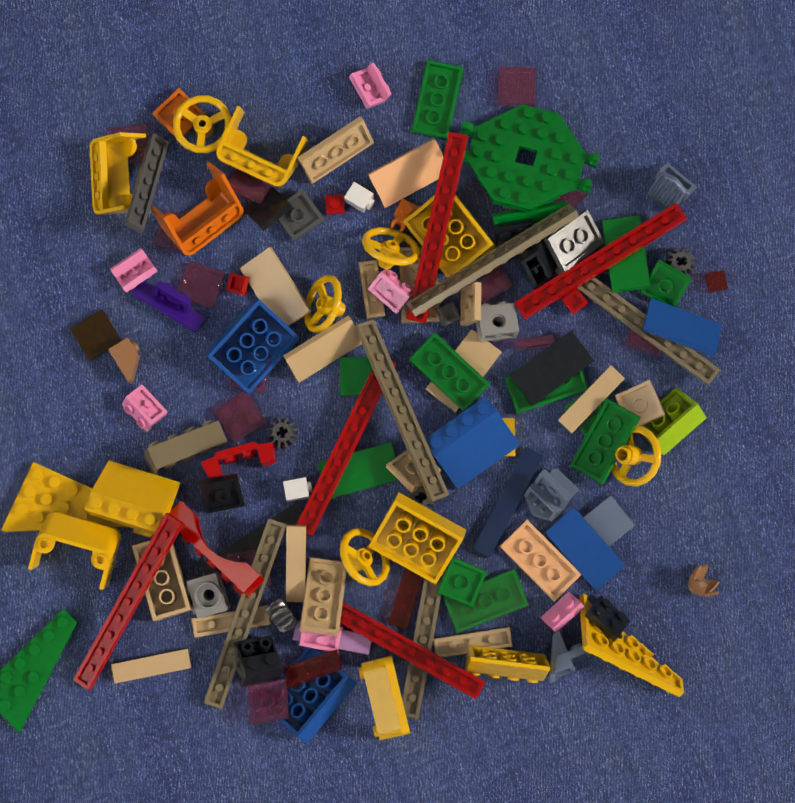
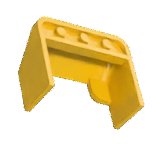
M237 106L217 148L216 155L218 159L275 187L285 185L300 163L297 157L305 152L309 143L308 139L302 136L294 155H283L278 164L244 150L247 144V137L244 132L237 128L245 112L241 107Z
M119 132L95 138L91 141L92 207L95 214H122L128 212L133 195L130 194L128 157L133 156L137 150L136 140L146 138V134Z
M58 511L48 514L35 540L28 569L32 570L39 566L42 553L52 551L56 541L93 551L91 556L92 565L97 569L104 570L99 589H105L110 583L121 541L120 531L112 526Z
M392 655L361 663L362 667L358 668L360 678L365 679L376 724L372 726L375 738L379 737V740H385L410 734Z

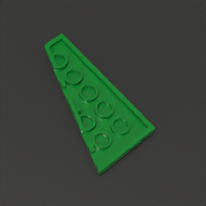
M65 609L56 615L0 670V714L18 733H21L27 718L30 716L37 699L40 697L53 672V668L78 624Z

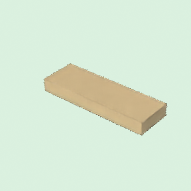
M378 261L359 262L366 318L385 317L384 303L368 290L379 275Z

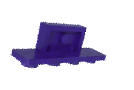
M159 280L154 287L143 281L132 291L134 297L194 333L199 330L205 321L204 316L190 308L192 299L187 294L175 290L169 283Z

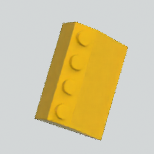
M456 194L439 268L447 278L496 247V244ZM434 196L403 221L422 247L426 237Z
M108 460L90 492L84 510L89 515L154 535L165 513H170L181 483Z
M398 492L368 547L436 585L463 541L466 529Z
M468 645L465 670L474 676L488 674V677L491 678L505 676L513 681H519V678L527 679V682L538 683L545 680L550 671V665L545 654Z

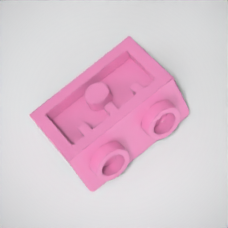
M385 269L380 272L368 290L397 314L412 297V287L399 280L395 272Z
M140 385L127 395L122 403L125 412L131 415L136 420L138 426L142 429L144 428L146 432L168 413L143 385Z
M340 625L339 636L302 632L299 645L338 653L343 625Z

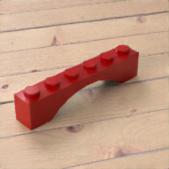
M182 501L170 511L171 515L184 523L180 530L182 534L180 538L188 545L192 543L195 546L193 550L201 558L203 556L207 557L209 560L206 563L214 570L218 568L221 571L220 576L227 583L231 580L235 584L233 588L240 595L244 593L249 597L262 584L265 579L249 564L226 560L216 555L209 548L202 535L199 517Z

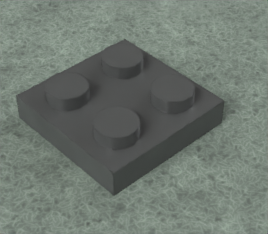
M303 189L287 199L293 208L278 219L294 242L325 221Z

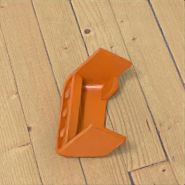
M210 162L206 165L213 179L205 186L207 199L180 219L173 213L164 215L153 205L150 208L164 232L179 250L187 256L195 254L237 222L244 212L225 174Z

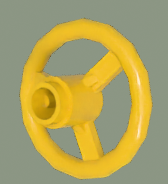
M197 95L186 99L177 108L173 117V132L177 141L185 149L194 153H210L217 150L232 117L228 107L221 100L209 95ZM197 103H209L216 106L220 112L211 117L206 115L197 117L188 108ZM182 116L193 123L194 130L198 135L197 145L189 143L183 137L180 129ZM225 119V129L222 136L215 143L205 146V138L210 137L214 132L213 125Z
M386 227L369 229L362 237V245L365 251L377 259L378 265L384 269H391L394 265H410L417 261L421 252L418 243L404 232L400 234L399 230ZM376 235L395 237L393 240H387L383 243L370 239ZM402 241H405L412 248L413 254L410 257L400 253L399 245Z
M327 274L320 277L307 294L306 303L310 309L317 291L320 297L316 302L317 312L311 318V311L303 316L304 323L310 332L320 333L333 323L335 318L343 316L345 312V304L341 301V284L333 275ZM330 282L333 285L334 298L327 295L325 283ZM327 315L326 320L316 326L321 317Z
M636 426L632 433H640L647 437L652 444L654 455L642 453V450L634 445L632 434L626 445L618 448L615 454L616 459L622 466L619 470L616 462L611 471L618 481L627 486L637 487L648 483L656 475L661 464L662 452L659 441L652 431L643 426ZM641 461L652 463L650 470L643 477L637 479L626 477L632 465H638Z
M363 528L351 529L344 534L340 543V557L343 566L348 574L358 583L366 586H377L386 580L388 576L390 559L380 554L382 570L380 575L376 577L370 566L373 562L371 554L374 550L368 546L355 550L348 545L350 539L354 536H363L371 541L375 534ZM364 570L368 578L363 577L358 572Z

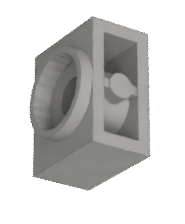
M514 303L481 304V321L476 322L479 342L500 341L517 337L519 326ZM493 322H498L501 326L497 327Z
M220 571L186 581V592L188 596H191L193 602L191 604L192 612L197 616V619L227 611L231 608ZM208 589L214 592L213 599L207 596Z

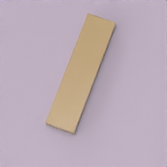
M610 366L558 419V422L572 434L625 378L613 366Z
M287 525L286 602H303L306 587V525Z
M268 605L257 608L251 628L271 625V619L266 612ZM236 611L209 615L198 619L191 618L194 638L229 632Z
M510 627L433 639L435 654L440 657L467 654L468 645L492 648L513 647Z
M188 649L111 664L114 684L192 668Z

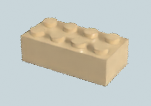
M150 541L132 546L137 563ZM174 542L145 593L152 619L155 622L192 611L191 601L186 592V584Z

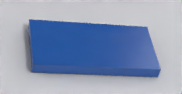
M651 298L647 307L643 331L714 357L717 353L722 324Z
M575 507L545 532L596 591L626 566Z

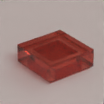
M724 270L704 275L708 293L728 289Z

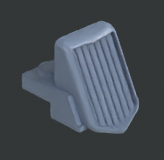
M666 163L654 177L656 180L647 193L658 205L667 209L675 203L679 205L681 201H685L696 190L697 186L669 163Z
M544 469L538 475L535 482L529 486L524 496L527 498V504L533 516L552 522L564 510L570 499L577 493L578 488L558 469H553L550 473Z
M560 631L555 632L552 637L549 683L556 682L557 678L576 671L574 663L591 657V654L583 650L581 643L570 647L571 650L568 651Z

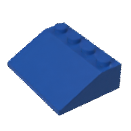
M254 298L208 348L204 355L246 393L250 394L300 337L260 299Z
M486 396L426 438L431 453L457 489L463 487L520 446L518 440Z
M307 647L260 704L295 736L307 744L358 683L318 649Z

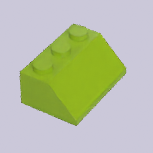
M677 387L660 401L665 415L642 425L654 433L659 441L663 456L706 419L698 403Z

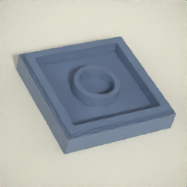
M612 496L608 497L584 516L608 546L612 545L635 526Z

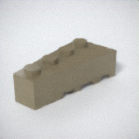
M209 420L203 423L200 428L195 429V427L186 429L182 435L173 434L168 436L164 442L155 441L150 443L143 456L150 473L157 475L159 469L165 468L169 470L174 468V466L179 464L178 461L180 460L188 462L197 457L196 454L198 453L204 455L225 446L227 439L219 420L216 422Z

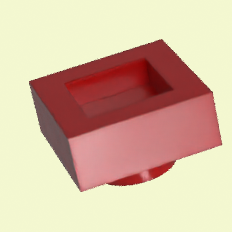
M344 194L325 195L326 215L345 214Z
M230 272L226 291L245 296L250 277Z
M577 288L561 300L572 315L588 305L587 300Z

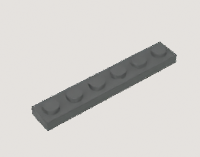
M155 133L149 137L124 225L139 233L145 229L169 145L167 140Z

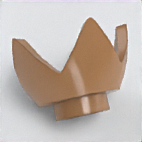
M708 564L697 566L689 576L687 585L693 595L711 597L719 594L718 591H712L720 582L704 579L708 570Z

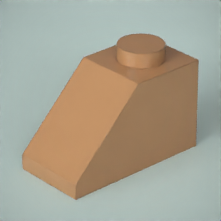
M127 337L108 350L127 381L132 384L140 359V355L137 352L140 348L135 340L131 342Z

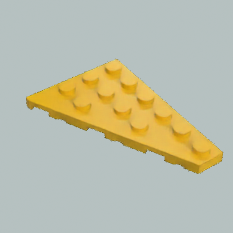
M33 462L1 530L4 532L40 531L47 515L54 511L112 527L127 526L89 515L84 508L92 488Z
M583 593L579 598V601L584 606L580 611L583 650L617 666L621 670L635 675L637 678L644 679L652 685L666 690L670 694L680 697L684 693L682 678L665 663L661 665L652 657L654 654L632 634L628 636L622 632L614 642L585 617L592 604L587 600L588 596Z

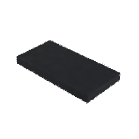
M571 330L510 374V377L533 407L593 363L594 360Z

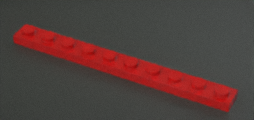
M453 132L448 134L412 299L435 286L468 141L467 135ZM430 308L425 313L419 314L416 317L409 309L407 319L427 323Z
M677 203L673 204L574 265L566 272L561 273L514 302L516 308L524 320L528 319L687 221V217Z
M373 369L296 524L306 525V534L312 537L383 393Z
M165 513L73 678L75 682L87 690H91L184 525L182 521L170 513Z
M343 602L341 625L477 700L486 684L485 681Z

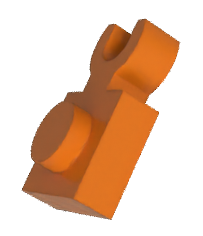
M402 198L393 215L397 219L392 221L390 229H393L395 225H400L399 233L402 234L405 230L403 221L415 212L419 206Z

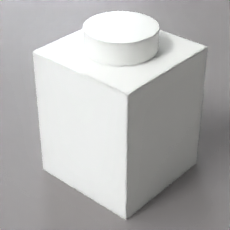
M353 182L344 197V201L363 213L366 209L370 210L375 202L373 200L374 194Z
M306 477L283 481L287 502L310 498L309 493L313 492L311 481L307 482Z

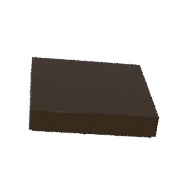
M103 309L70 328L90 362L122 341Z

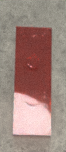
M407 568L404 569L389 624L406 629L409 625L422 580L421 576Z
M335 649L286 667L284 672L287 686L292 688L341 670L343 667L340 653Z

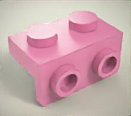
M374 62L370 63L367 68L354 72L349 76L366 109L384 103L391 95L389 86L385 83L380 70Z
M142 248L110 268L125 292L134 289L138 284L157 272Z
M568 592L540 618L550 630L557 632L577 615L584 606L575 596Z

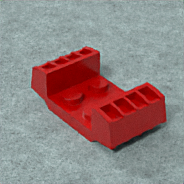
M253 441L218 451L214 457L201 462L209 478L224 476L222 463L230 465L236 463V459H252L257 453L259 454L262 466L267 467L276 462L275 446L272 442L258 444Z

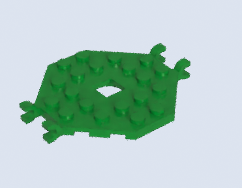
M521 104L478 126L463 121L461 134L473 136L469 151L466 152L465 150L463 162H466L472 168L477 180L483 189L485 188L493 204L531 213L537 210L538 207L549 204L568 192L580 190L584 193H590L592 180L579 179L584 164L597 168L600 154H586L559 113ZM518 150L534 151L537 154L534 165L529 166L515 162Z

